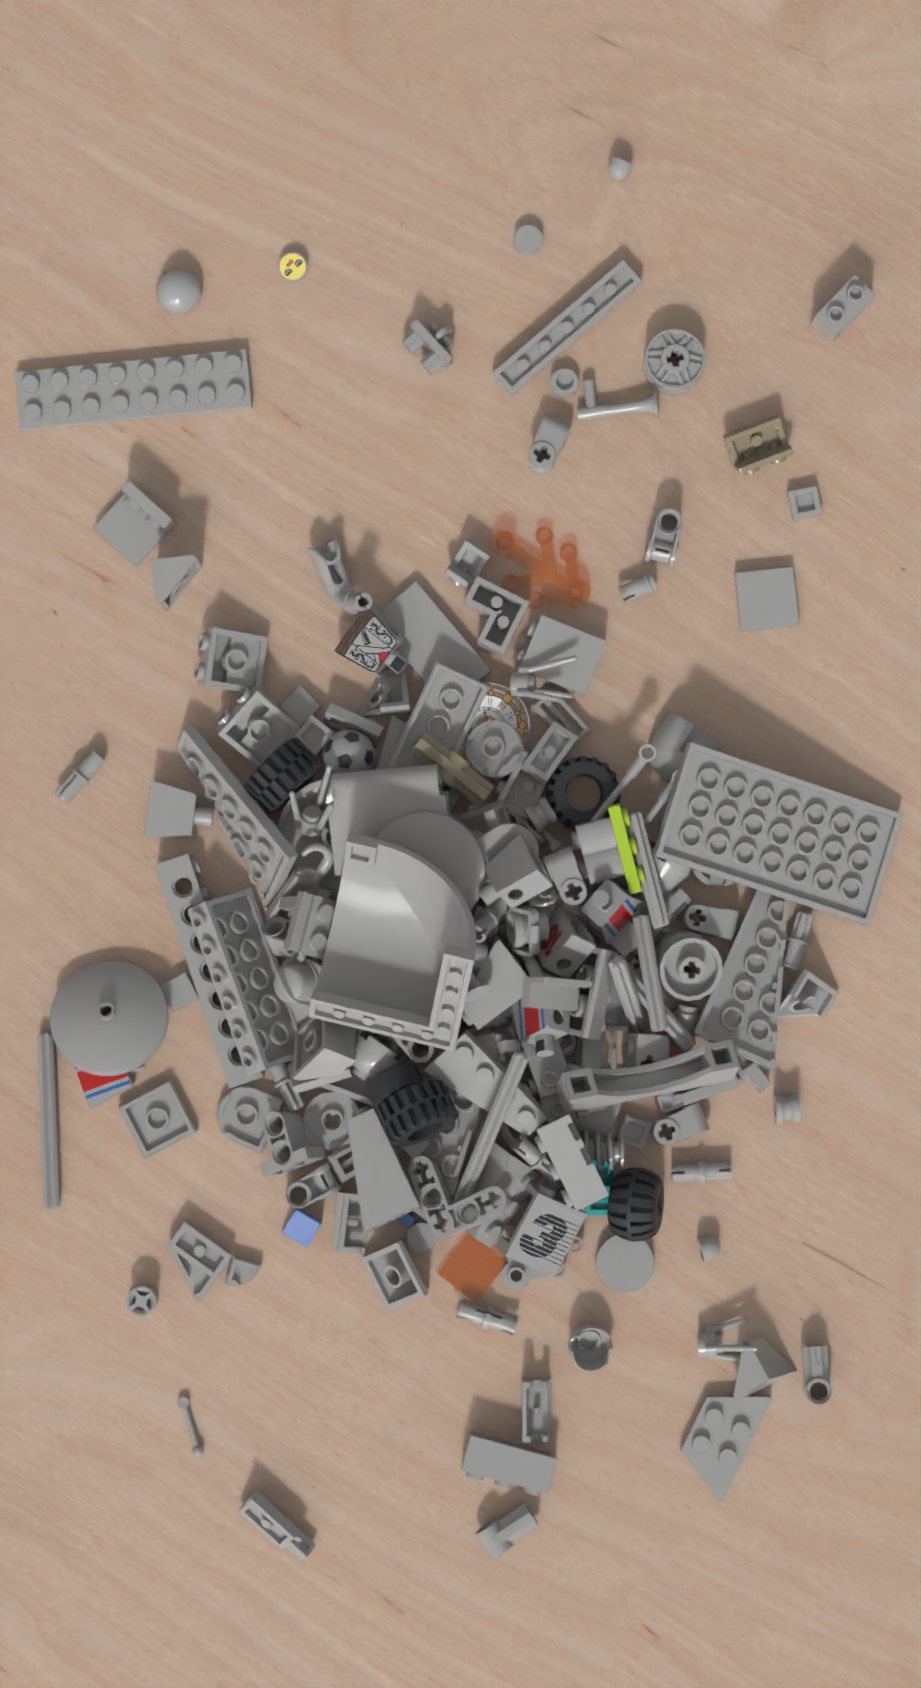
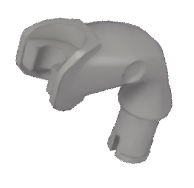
M330 539L325 543L327 548L325 554L320 552L319 547L307 549L309 557L315 564L322 585L331 600L350 614H359L371 608L373 603L371 596L368 593L355 591L352 587L340 556V547L337 539Z
M547 889L520 905L531 908L548 906L553 904L560 894L554 889ZM501 897L487 905L477 914L474 924L476 943L485 941L488 934L505 920L509 905Z

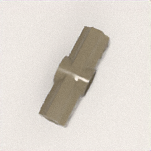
M425 731L418 736L409 749L413 755L426 765L439 764L442 781L451 788L455 787L478 806L486 799L494 787L469 767L470 764L452 749L448 750L438 740Z

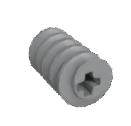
M584 1130L581 1139L592 1161H596L598 1169H602L605 1161H607L610 1170L613 1171L618 1162L623 1171L625 1151L623 1134L619 1133L616 1141H613L611 1133L607 1132L604 1140H601L599 1131H595L592 1139H589L587 1130Z

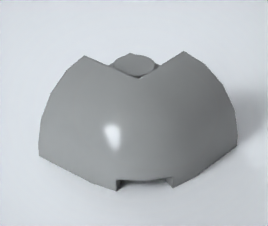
M672 712L667 713L649 743L656 749V757L650 761L651 766L667 782L671 780L672 772L680 767L687 742L713 750L719 743L694 727V724ZM648 747V757H650L653 751Z

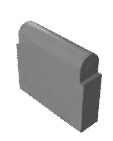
M439 764L332 773L331 789L333 801L330 803L334 805V808L329 816L335 876L342 875L349 833L366 835L376 839L390 822L402 815L415 811H436L451 816L449 792L442 791Z

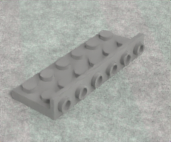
M252 888L205 901L189 908L188 914L246 1074L250 1076L293 1060L295 1031L301 1025H297L289 1004L279 999L274 991L275 970L280 966L276 955L272 953L261 932L264 921Z

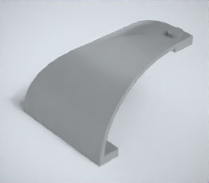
M349 833L334 916L316 989L312 993L308 1017L455 1051L475 959L476 931L471 911L464 897L441 870L425 858L406 848L366 835Z

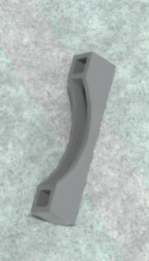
M732 1039L705 1044L681 1055L642 1066L619 1069L589 1067L564 1072L561 1074L556 1088L563 1112L567 1114L731 1081L740 1068V1064Z

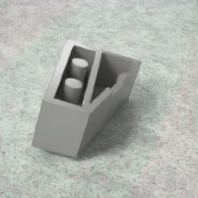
M494 1142L473 1194L488 1187H501L506 1189L511 1195V1206L503 1214L468 1229L466 1232L491 1248L530 1192L525 1189L527 1184L536 1186L542 1175L534 1169H530L525 1162ZM494 1193V1199L488 1203H481L484 1207L488 1205H496L499 1207L498 1201L501 1200L502 1197L500 1195H495ZM468 1204L466 1211H464V1217L471 1221L476 1217L477 1209L475 1205Z

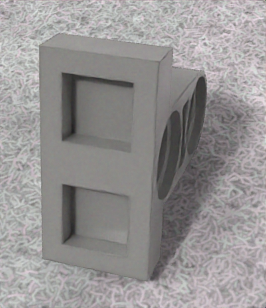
M274 1111L267 1114L264 1120V1130L272 1160L260 1165L263 1176L284 1175L326 1158L323 1146L309 1147L302 1118L297 1112Z

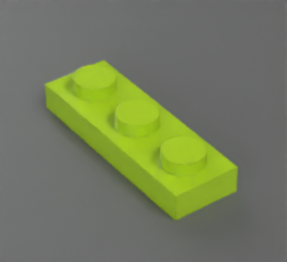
M619 803L607 805L630 894L642 892L640 884L645 883L642 866L636 867L633 855L638 854L634 837L628 838L625 828L631 825L627 808L620 809Z

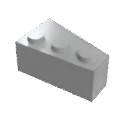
M569 1114L536 1130L539 1136L534 1139L541 1153L547 1152L552 1163L548 1164L554 1180L561 1179L565 1187L561 1194L568 1208L574 1206L576 1211L609 1196Z

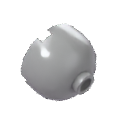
M362 1029L357 1030L355 1045L357 1058L351 1071L364 1081L367 1077L374 1078L383 1071L402 1064L406 1059L402 1054H399L396 1058L397 1054L393 1052V1049L378 1036L375 1037L368 1031L362 1034Z

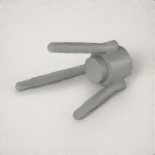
M574 655L532 666H519V673L512 672L511 696L531 697L553 702H560L562 697L573 698L574 695L570 692L536 688V676H531L530 673L575 662L578 660V657Z
M330 764L326 767L315 806H307L300 813L295 792H289L294 815L293 824L298 825L299 831L306 836L322 835L323 827L334 808V805L330 803L324 813L321 812L332 771V765Z
M743 1317L717 1326L705 1327V1333H698L697 1335L699 1357L740 1362L741 1355L723 1353V1351H757L758 1347L756 1345H723L722 1335H716L717 1332L749 1322V1317Z

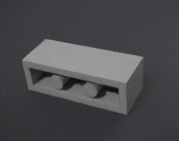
M470 1431L461 1470L467 1471L466 1476L473 1479L483 1480L484 1476L495 1479L494 1483L499 1486L511 1488L512 1484L524 1487L523 1491L525 1493L540 1496L541 1492L548 1494L557 1457L553 1453Z

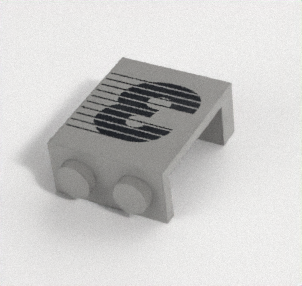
M528 1183L525 1189L533 1195V1198L511 1240L500 1236L496 1247L504 1256L555 1277L587 1214L582 1209L576 1211L574 1206L568 1208L564 1198L556 1196V1191L543 1184L536 1187Z

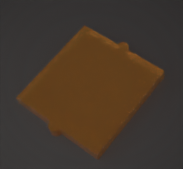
M468 1233L438 1272V1275L453 1285L456 1292H462L473 1302L477 1303L507 1264V1261Z

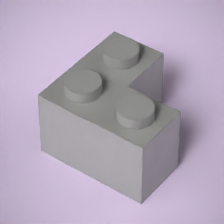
M479 576L476 577L464 601V607L488 618L477 640V646L503 658L530 602Z

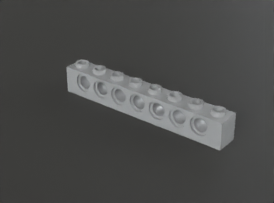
M185 854L155 864L229 1089L265 1077L263 1071L248 1076L242 1062H238L233 1058V1050L236 1044L232 1035L226 1033L223 1028L226 1016L222 1007L218 1006L214 1001V995L217 991L212 979L208 978L205 974V966L207 964L202 951L196 947L195 941L197 936L194 927L186 917V912L190 907L211 900L207 887H201L198 876L202 875L198 859H192L190 854ZM184 878L192 882V890L187 895H181L177 890L178 882Z

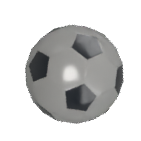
M345 729L336 732L329 738L324 746L322 758L325 767L329 764L332 765L331 775L332 773L371 770L374 764L375 751L372 742L366 735L357 730Z

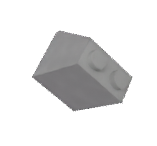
M499 931L491 938L488 944L485 963L475 975L481 984L490 985L491 990L478 1000L465 1002L462 1018L469 1026L474 1024L479 1030L523 997L524 977L530 976L524 963L517 954L511 952L510 945L500 935Z

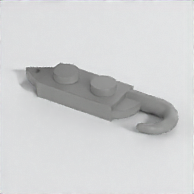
M315 843L307 846L302 851L301 855L304 857L310 852L319 851L323 854V859L317 868L303 866L293 870L265 912L267 920L276 916L291 920L288 916L289 912L279 908L282 897L297 896L298 891H305L312 895L317 893L321 887L322 880L333 864V852L329 846Z

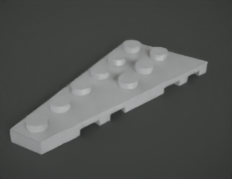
M755 890L722 965L723 973L720 982L712 993L709 994L692 1034L711 1043L732 1039L737 1055L773 1071L775 1070L776 1061L775 1049L778 1038L777 1026L781 1004L784 969L783 956L786 946L785 933L786 922L788 921L789 900Z
M445 1085L456 1107L458 1117L444 1131L427 1139L430 1144L419 1156L430 1157L436 1161L451 1201H453L484 1109ZM396 1147L410 1178L408 1169L413 1159L403 1147ZM421 1163L422 1169L418 1173L425 1175L427 1179L425 1171L429 1169V1166ZM427 1179V1181H428L427 1184H429V1183H435V1180L432 1181V1180H428V1179ZM436 1188L429 1191L427 1199L432 1206L440 1201V1192ZM422 1207L413 1210L426 1220ZM441 1210L433 1211V1214L436 1213L441 1215ZM442 1218L443 1223L439 1225V1228L445 1230L448 1220Z

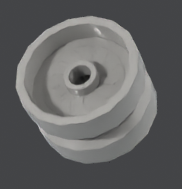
M687 929L673 930L662 936L654 946L660 984L675 998L685 1001L700 1000L711 994L719 984L723 973L722 959L717 949L699 933Z

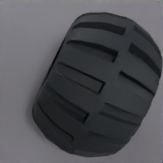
M641 1167L628 1168L618 1172L612 1179L608 1196L607 1216L610 1230L620 1238L632 1242L654 1237L660 1229L663 1216L664 1187L661 1178L651 1170Z

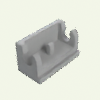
M339 1191L332 1252L365 1253L367 1231L364 1230L358 1192Z
M521 1378L522 1443L532 1442V1440L548 1442L551 1439V1378Z

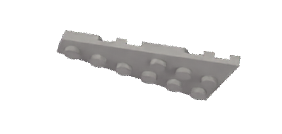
M192 725L183 730L177 749L193 778H200L204 785L206 793L203 796L208 804L214 803L220 814L216 818L237 857L241 860L245 859L250 871L248 877L253 885L258 883L265 896L261 901L265 908H267L283 887L298 853L295 851L292 843L287 841L277 829L276 824L263 812L258 802L245 790L241 781L227 768L223 759L217 756L208 745L205 737L199 734Z

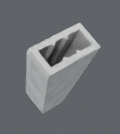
M365 1106L352 1113L353 1118L347 1121L362 1224L364 1230L370 1232L421 1207V1204L396 1148L391 1146L376 1114L377 1110L375 1108L369 1110L368 1106Z

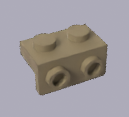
M778 415L723 435L732 467L739 474L748 475L755 473L760 469V466L768 463H781L787 459L786 456L793 454L792 447L787 443Z

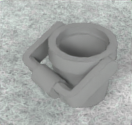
M523 905L509 906L505 917V928L511 952L527 957L539 954L540 942L549 938V921L546 912L537 911L535 908ZM529 944V948L523 947V945Z

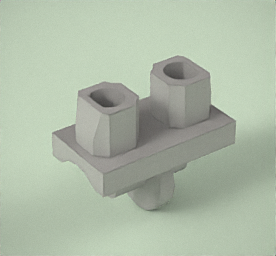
M415 320L410 325L411 331L402 341L403 346L412 355L423 345L430 353L420 361V364L430 375L442 367L447 369L452 364V357L440 343L447 349L453 346L454 343L448 337L452 332V328L446 325L440 329L434 322L428 327L434 334L432 336L418 320Z

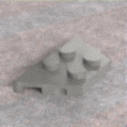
M706 1395L680 1448L720 1501H723L772 1400L768 1395L745 1396L739 1399L733 1397V1395Z

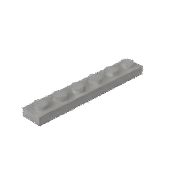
M622 260L492 373V376L512 397L642 284V280Z

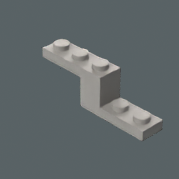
M681 888L677 892H670L664 898L670 921L669 924L692 903L689 896ZM650 919V925H651V931H652L653 940H654L667 926L660 927V928H653L652 923H651V919ZM629 920L610 942L628 963L638 955L634 925ZM589 931L597 947L602 941Z

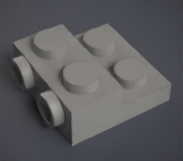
M216 627L206 628L205 633L200 634L198 649L203 651L202 660L196 663L194 669V678L199 679L198 686L241 692L245 688L251 690L255 685L261 689L268 637Z
M256 685L251 690L249 688L242 690L236 698L237 706L232 711L226 709L217 719L219 724L217 727L218 735L257 767L278 747L291 739L301 728L300 724L279 708L277 703Z

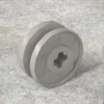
M668 329L660 332L649 342L645 351L643 370L646 379L656 390L665 394L678 395L689 391L698 383L705 367V352L701 342L693 334L685 330ZM670 357H676V361H679L677 367H673L672 362L668 363Z

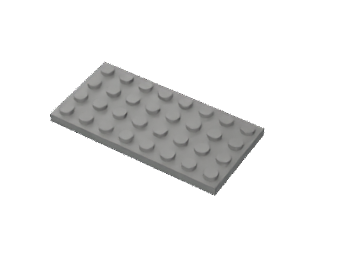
M687 742L652 856L869 926L903 814L713 749Z

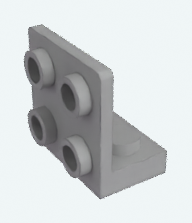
M128 481L121 488L124 495L94 526V530L132 565L137 567L173 529L175 523L133 483Z

